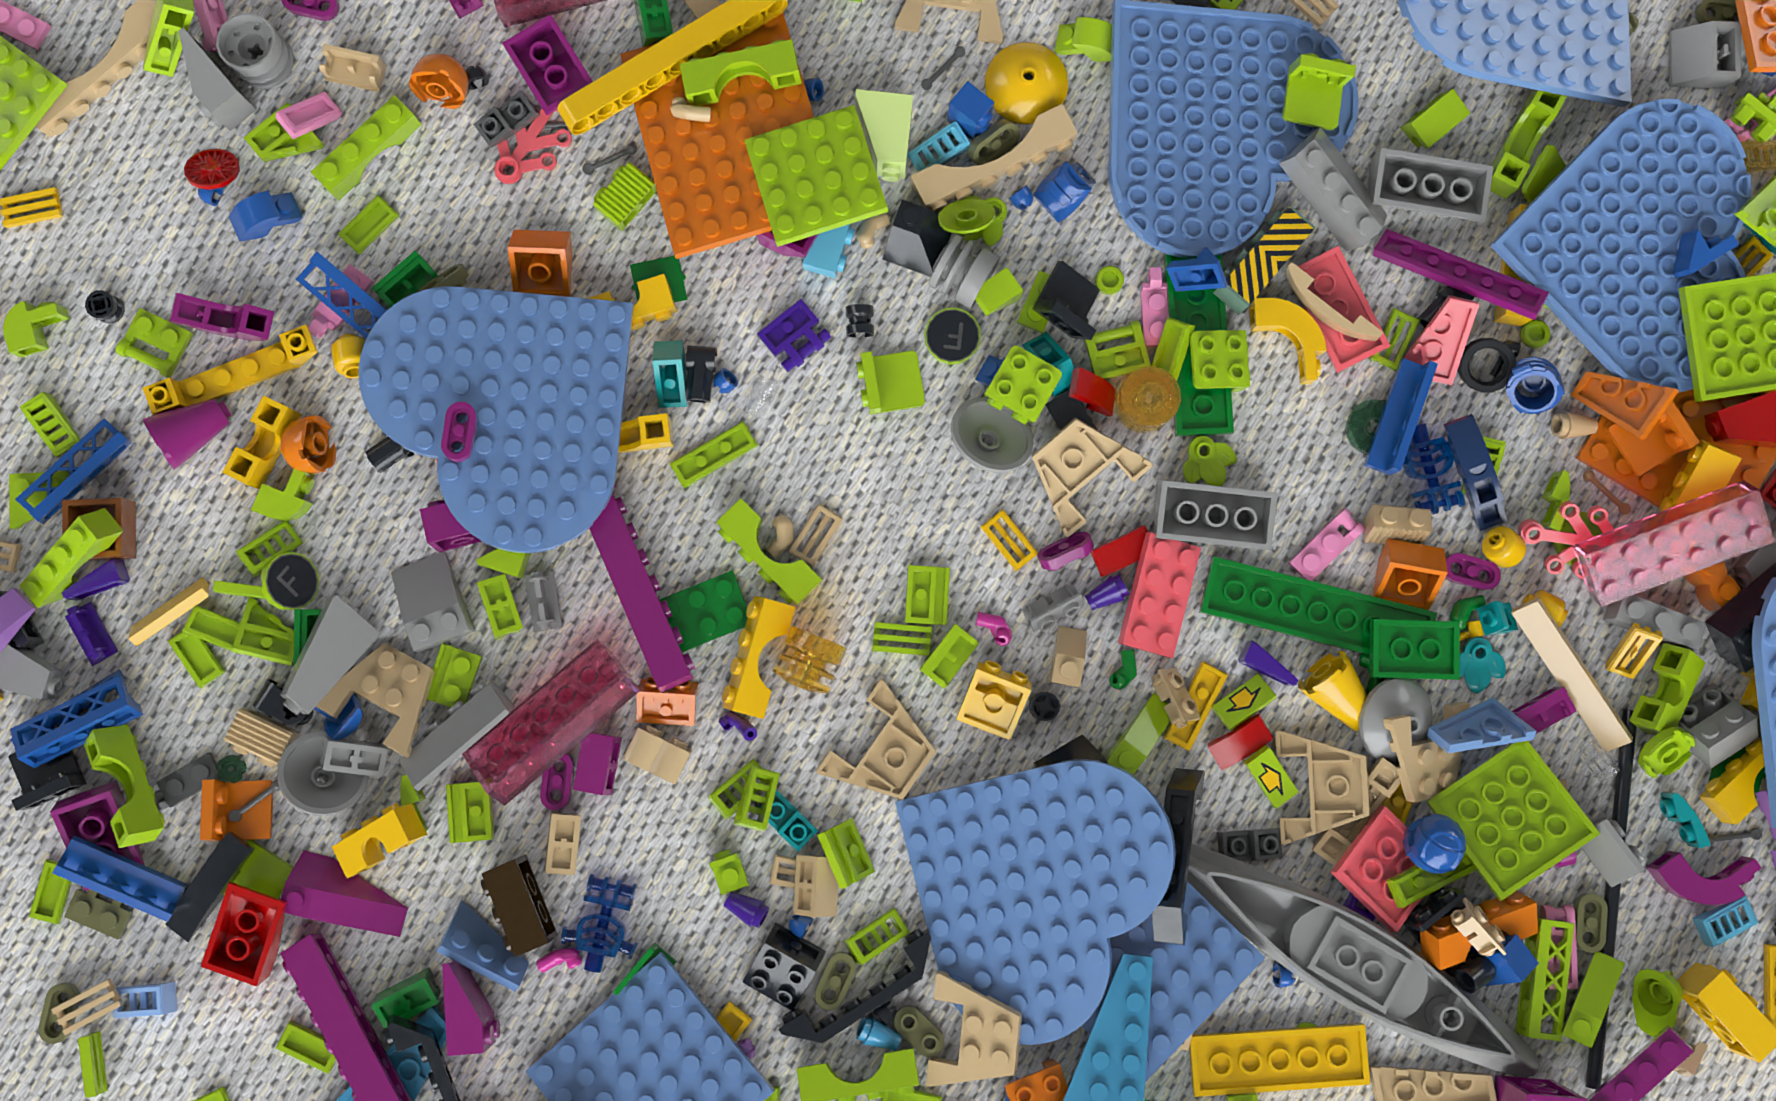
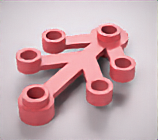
M541 108L539 111L540 116L532 122L528 130L526 131V127H524L515 134L518 145L512 154L507 140L497 145L500 159L495 164L494 172L500 182L514 184L521 179L523 173L539 169L546 171L555 169L557 159L549 152L543 153L540 158L523 161L528 152L557 145L565 148L572 143V136L566 129H560L554 134L538 137L554 112L546 115ZM561 134L568 135V140L564 143L558 141ZM547 157L553 159V163L550 166L543 165V161ZM508 166L514 167V172L511 175L504 173L505 168Z
M1572 501L1563 502L1559 506V513L1564 519L1568 520L1576 533L1546 529L1534 519L1524 520L1518 527V535L1528 544H1536L1543 540L1571 545L1557 555H1551L1545 559V569L1554 575L1563 571L1565 563L1589 548L1600 549L1586 560H1577L1573 564L1572 571L1580 579L1590 577L1593 568L1609 558L1613 560L1626 558L1633 549V541L1626 533L1614 530L1608 521V512L1599 505L1592 506L1587 512V517L1591 522L1598 525L1604 537L1593 536L1579 516V507ZM1572 506L1573 512L1569 515H1566V508ZM1597 511H1602L1601 517L1594 519V514ZM1536 529L1537 534L1534 537H1529V532ZM1623 543L1619 550H1614L1616 544ZM1553 561H1558L1557 567L1551 569L1550 564ZM1581 566H1587L1583 573H1578V569Z

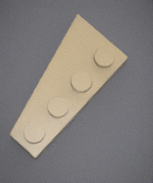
M1369 1065L1375 1101H1497L1493 1079L1488 1073Z

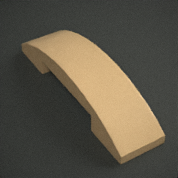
M1293 262L1288 265L1285 274L1292 290L1301 303L1327 326L1345 335L1368 341H1376L1384 333L1362 315L1351 323L1308 289L1314 281L1310 275Z
M1381 757L1368 770L1370 816L1321 832L1312 850L1335 866L1386 796L1390 798L1400 785L1401 781L1397 767Z

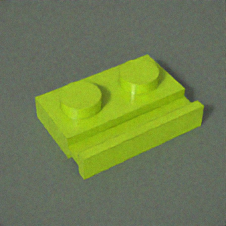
M908 565L905 623L947 625L950 567Z
M442 643L433 667L435 673L427 699L451 708L460 700L465 704L468 701L469 692L473 687L483 656Z
M491 780L447 784L449 842L458 843L495 839Z
M853 818L843 821L817 835L840 889L849 887L851 884L875 872Z

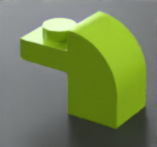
M1077 17L1076 23L1059 25L1054 51L1060 55L1085 54L1095 62L1111 61L1112 24L1090 17Z
M26 301L19 302L13 306L7 313L3 323V334L8 352L22 358L49 349L43 327L70 319L67 308L55 302H43L38 304L37 308Z
M294 469L284 491L262 483L251 510L280 521H293L301 518L313 505V503L303 500L305 494L308 495L313 489L315 481L312 477L314 474Z

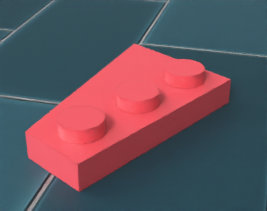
M1449 295L1404 358L1421 365L1428 361L1438 363L1432 381L1453 385L1479 307L1478 301Z

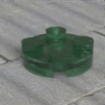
M1366 400L1355 406L1350 412L1345 426V433L1350 445L1355 450L1367 455L1374 436V432L1369 433L1367 428L1371 426V420H1374L1375 423L1379 422L1386 400Z

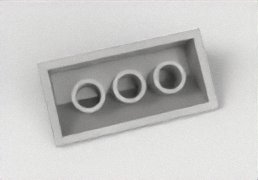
M1321 127L1317 128L1279 163L1346 252L1365 246L1383 229L1387 214L1380 205L1371 204L1369 190Z
M1381 147L1371 158L1367 186L1371 204L1484 223L1487 216L1493 166Z
M1165 480L1157 481L1154 503L1155 538L1271 550L1278 493Z
M493 680L488 685L482 681L469 693L473 697L465 704L461 700L447 711L450 715L448 719L443 723L437 719L424 730L427 736L422 741L418 742L416 738L412 741V751L409 758L403 756L399 759L410 782L417 791L515 708V705Z

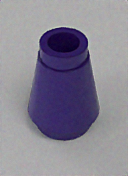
M1118 574L1113 578L1109 576L1085 595V598L1093 611L1097 608L1125 601L1124 597L1130 594Z
M733 891L730 892L724 903L725 908L750 928L753 926L760 928L770 908L764 905L765 902Z

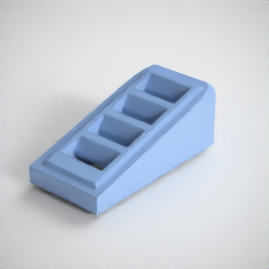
M176 982L116 988L120 997L121 994L129 993L130 1010L122 1011V1006L113 1010V1018L164 1015L178 1010ZM152 991V1008H149L148 992ZM140 992V1009H137L136 993Z

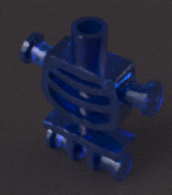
M1426 423L1417 425L1412 437L1413 445L1409 446L1403 468L1409 478L1427 480L1429 489L1411 494L1412 499L1426 496L1428 500L1422 503L1415 501L1414 507L1430 509L1433 515L1439 513V507H1443L1444 511H1450L1451 507L1456 505L1464 507L1465 498L1461 490L1455 491L1453 495L1448 494L1449 489L1461 486L1460 481L1445 485L1439 484L1438 476L1445 474L1453 466L1454 462L1449 441L1446 442L1444 437L1430 440ZM1440 450L1441 454L1433 460L1432 454ZM1412 458H1420L1421 462L1414 461ZM1444 460L1443 467L1437 472L1435 464ZM1414 468H1423L1425 474L1417 473ZM1437 492L1439 493L1440 501H1437L1435 494Z
M590 874L586 891L590 892L591 889L601 891L600 896L585 894L583 901L602 905L601 912L585 915L578 922L577 930H569L567 926H563L561 943L566 944L567 941L576 942L577 950L587 952L584 970L601 973L605 956L615 958L618 952L629 955L628 959L631 960L636 951L638 943L631 944L624 941L626 936L625 924L611 914L613 907L627 911L632 909L633 904L618 900L619 896H625L630 898L629 901H633L637 884L634 883L633 886L622 884L623 880L618 879L616 885L609 883L610 877L599 879L595 878L594 874ZM607 890L614 891L613 899L606 898ZM588 920H599L597 925L584 927ZM609 922L618 928L619 934L609 928ZM595 932V936L583 938L584 933ZM606 936L611 937L616 942V945L606 939Z

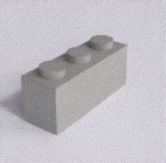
M1628 592L1612 593L1603 617L1604 621L1627 630L1635 622L1640 624V628L1647 626L1651 628L1652 632L1656 630L1661 631L1663 639L1660 643H1667L1692 651L1698 650L1706 628L1705 622Z

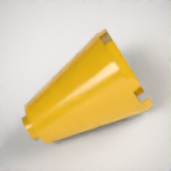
M1338 651L1339 655L1334 657L1332 653H1329L1320 658L1307 670V672L1312 674L1304 682L1300 679L1298 688L1303 694L1350 729L1358 731L1360 712L1367 694L1347 654L1343 651Z

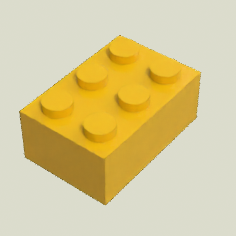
M1695 962L1677 979L1682 987L1685 1002L1731 1052L1760 1063L1776 1048V1021L1769 1015L1762 1014L1756 1007L1758 1002L1749 993L1742 992L1735 985L1738 981L1730 972L1725 969H1716L1710 964L1703 965Z

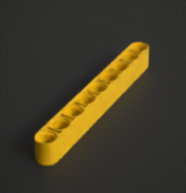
M728 0L565 98L558 105L557 111L573 135L583 134L681 75V63L688 62L693 58L703 59L711 57L779 16L787 8L788 2L787 0Z

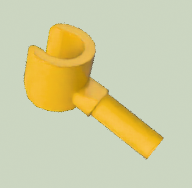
M1480 620L1467 622L1468 631L1460 633V641L1480 637L1484 634Z

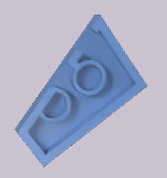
M463 901L456 908L436 952L513 991L519 988L529 965V962L522 955L514 957L513 952H508L503 938Z

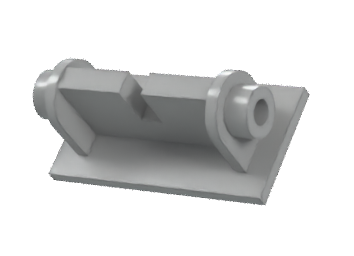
M554 571L532 572L531 575H525L533 631L539 632L563 627Z
M1066 584L1050 593L1049 596L1053 601L1050 605L1042 597L1026 606L1027 609L1023 611V614L1027 621H1030L1033 632L1039 629L1041 631L1047 630L1055 624V620L1063 616H1073L1080 610V607L1083 606L1082 595L1078 593L1073 584L1070 586Z

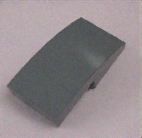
M519 91L500 108L494 106L473 125L490 147H494L522 130L539 117L540 113L527 95Z
M1280 828L1217 832L1218 850L1223 855L1239 861L1283 858Z

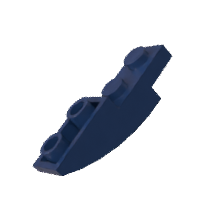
M1469 414L1445 423L1444 428L1456 469L1463 480L1478 530L1482 531L1507 522L1502 503L1504 501L1502 490L1474 416Z

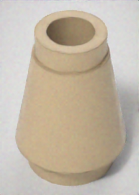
M1567 411L1555 414L1551 420V432L1560 439L1595 434L1598 430V422L1595 418Z

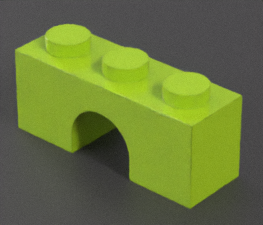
M1664 643L1652 668L1659 676L1658 689L1652 697L1640 695L1629 721L1643 732L1654 736L1662 730L1678 727L1706 662L1690 649Z

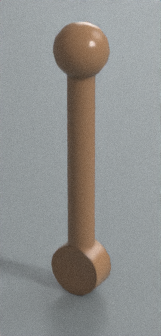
M1590 470L1584 472V480L1591 481L1619 507L1618 509L1621 514H1628L1631 511L1630 505L1622 503L1595 478L1594 472Z

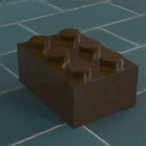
M526 854L481 873L483 877L481 880L482 889L487 897L490 896L494 904V907H492L493 917L497 924H502L506 934L503 935L505 947L508 952H513L514 957L546 945L558 936Z

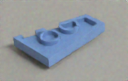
M1492 697L1429 727L1427 737L1447 753L1534 740L1536 730Z

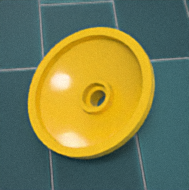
M1021 42L1002 49L990 62L985 76L986 95L994 101L993 108L1005 119L1018 124H1034L1039 114L1063 104L1068 92V75L1063 62L1052 50L1037 43ZM1029 73L1033 76V79L1026 80L1023 75Z

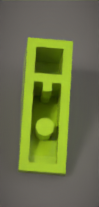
M156 0L143 70L173 77L182 51L179 30L184 28L188 32L194 14L193 0Z
M1155 693L1151 695L1105 756L1109 765L1117 768L1120 767L1134 775L1170 722L1164 708L1168 705L1166 701L1161 702L1159 696Z
M1600 951L1594 953L1563 1030V1036L1592 1048L1625 962Z

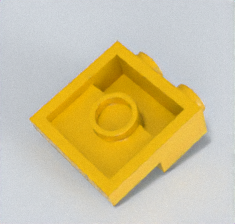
M986 660L985 663L978 661L956 720L1011 740L1030 695L1032 682L1028 681L1029 677L1022 672L1013 671L1010 674L1002 671L1001 665L994 661Z

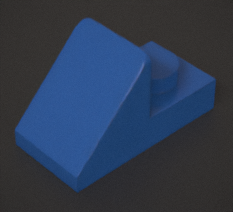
M1699 230L1684 233L1680 239L1673 275L1675 278L1692 274L1738 246L1739 244L1735 236L1730 235L1721 238L1719 235H1716L1705 241Z
M1207 247L1202 250L1196 259L1171 261L1166 267L1175 292L1226 288L1228 285L1219 260Z

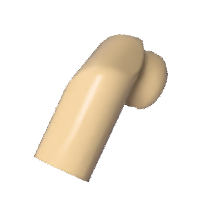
M676 97L672 100L670 110L674 117L691 121H710V107L687 105V101L682 97Z
M887 213L867 218L861 223L856 235L861 248L869 249L875 244L873 236L876 230L890 225Z
M779 515L774 519L773 526L776 528V539L766 548L775 559L794 540L793 523L784 515Z

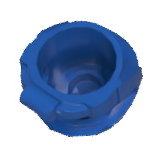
M1533 356L1523 358L1516 363V367L1512 368L1513 373L1509 376L1506 384L1507 396L1513 407L1520 413L1537 414L1545 412L1557 405L1562 395L1565 394L1564 385L1557 368L1548 360ZM1520 382L1527 391L1535 392L1538 396L1527 397L1522 395L1516 388L1517 384Z
M1442 814L1424 815L1421 819L1407 826L1404 833L1403 847L1406 855L1409 856L1416 866L1430 873L1443 874L1455 870L1461 862L1466 850V839L1464 831L1459 824L1448 816Z

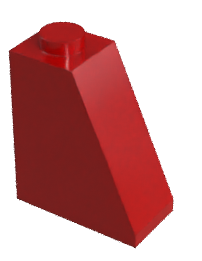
M1776 391L1704 415L1706 430L1716 443L1776 448Z

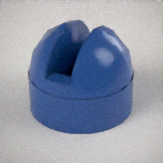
M819 78L804 80L809 101H820L824 94L822 81ZM813 89H814V92H815V89H816V91H817V94H816L815 96H814V93H813Z
M1025 185L1008 199L1017 209L1024 210L1027 209V206L1032 205L1033 194L1029 187Z
M198 188V196L203 202L217 206L220 200L212 199L214 191L222 196L224 188L211 190Z
M722 368L713 380L714 388L718 386L721 389L719 393L724 394L730 393L739 384L736 376L725 368Z
M793 915V919L789 920V929L795 936L803 939L808 931L806 930L807 926H811L814 919L809 916Z
M1280 963L1273 965V972L1280 971V979L1273 975V983L1276 987H1288L1296 981V978L1292 977L1294 973Z

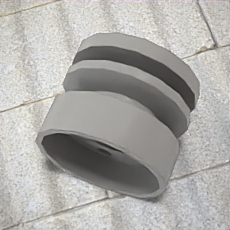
M240 13L229 18L221 26L216 41L219 56L247 85L256 89H270L280 85L288 78L294 61L292 49L264 17L255 13Z
M956 234L952 241L943 248L936 260L929 286L936 289L942 279L946 280L941 290V293L945 295L955 285L958 287L955 301L971 310L976 303L975 299L982 285L991 278L1000 260V256L983 248L974 257L971 255L974 241L970 240L962 250L960 247L964 236Z

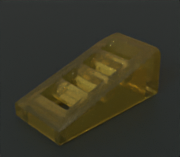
M1756 140L1740 142L1746 154V157L1743 159L1747 173L1776 170V140H1767L1764 143H1759ZM1769 148H1772L1774 161H1771ZM1760 149L1763 150L1765 162L1761 160ZM1751 150L1754 152L1755 162H1752Z

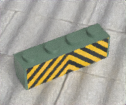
M1291 205L1283 213L1279 210L1274 213L1267 221V224L1270 225L1268 230L1265 232L1261 229L1250 241L1254 246L1249 252L1244 248L1233 261L1236 267L1232 271L1227 268L1223 272L1228 284L1227 287L1218 288L1213 292L1237 315L1242 313L1253 302L1316 228Z

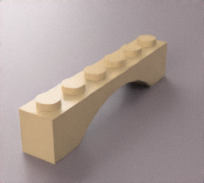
M137 0L125 11L123 25L118 38L108 54L85 74L65 82L68 86L36 125L40 131L51 138L54 135L64 133L72 119L76 116L84 115L89 110V105L96 98L106 96L110 92L112 84L118 79L128 77L132 72V67L140 60H144L155 0Z
M1061 104L1039 114L1025 138L1014 149L997 160L971 167H949L934 164L911 175L910 184L920 205L936 213L941 211L948 205L947 202L954 198H957L958 201L971 196L973 189L980 186L986 189L995 185L998 182L997 178L1005 174L1008 177H1012L1023 170L1022 166L1030 162L1033 165L1042 163L1048 159V154L1058 150L1059 153L1069 150L1074 146L1073 142H1075L1078 132L1064 105Z

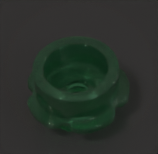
M228 755L219 760L216 765V770H218L217 777L222 782L230 781V783H236L240 781L247 769L246 763L241 761L237 755ZM233 767L234 771L229 772L228 769Z

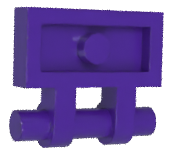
M802 299L757 333L759 339L774 357H777L783 351L789 356L781 363L786 372H789L795 366H801L806 357L815 350L817 352L825 347L824 343L831 338L826 329H823L817 335L814 333L812 328L819 323V320ZM804 335L808 342L796 351L792 344Z

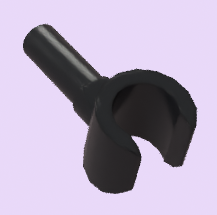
M1514 341L1503 342L1513 351L1516 358L1520 352L1521 344ZM1501 354L1489 374L1495 378L1504 364Z

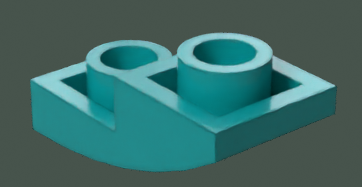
M776 789L768 823L799 852L818 832V829Z
M1666 791L1660 793L1662 800L1659 802V807L1662 814L1668 818V821L1681 823L1682 826H1679V834L1681 839L1687 843V846L1696 848L1710 846L1711 844L1703 824L1686 800L1678 793Z

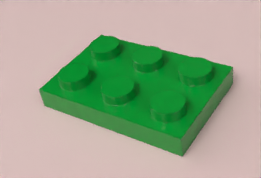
M733 570L660 599V602L666 600L673 615L668 618L671 627L677 626L684 642L679 644L682 652L745 628L748 618L746 616L747 605Z
M1370 619V677L1460 680V622Z

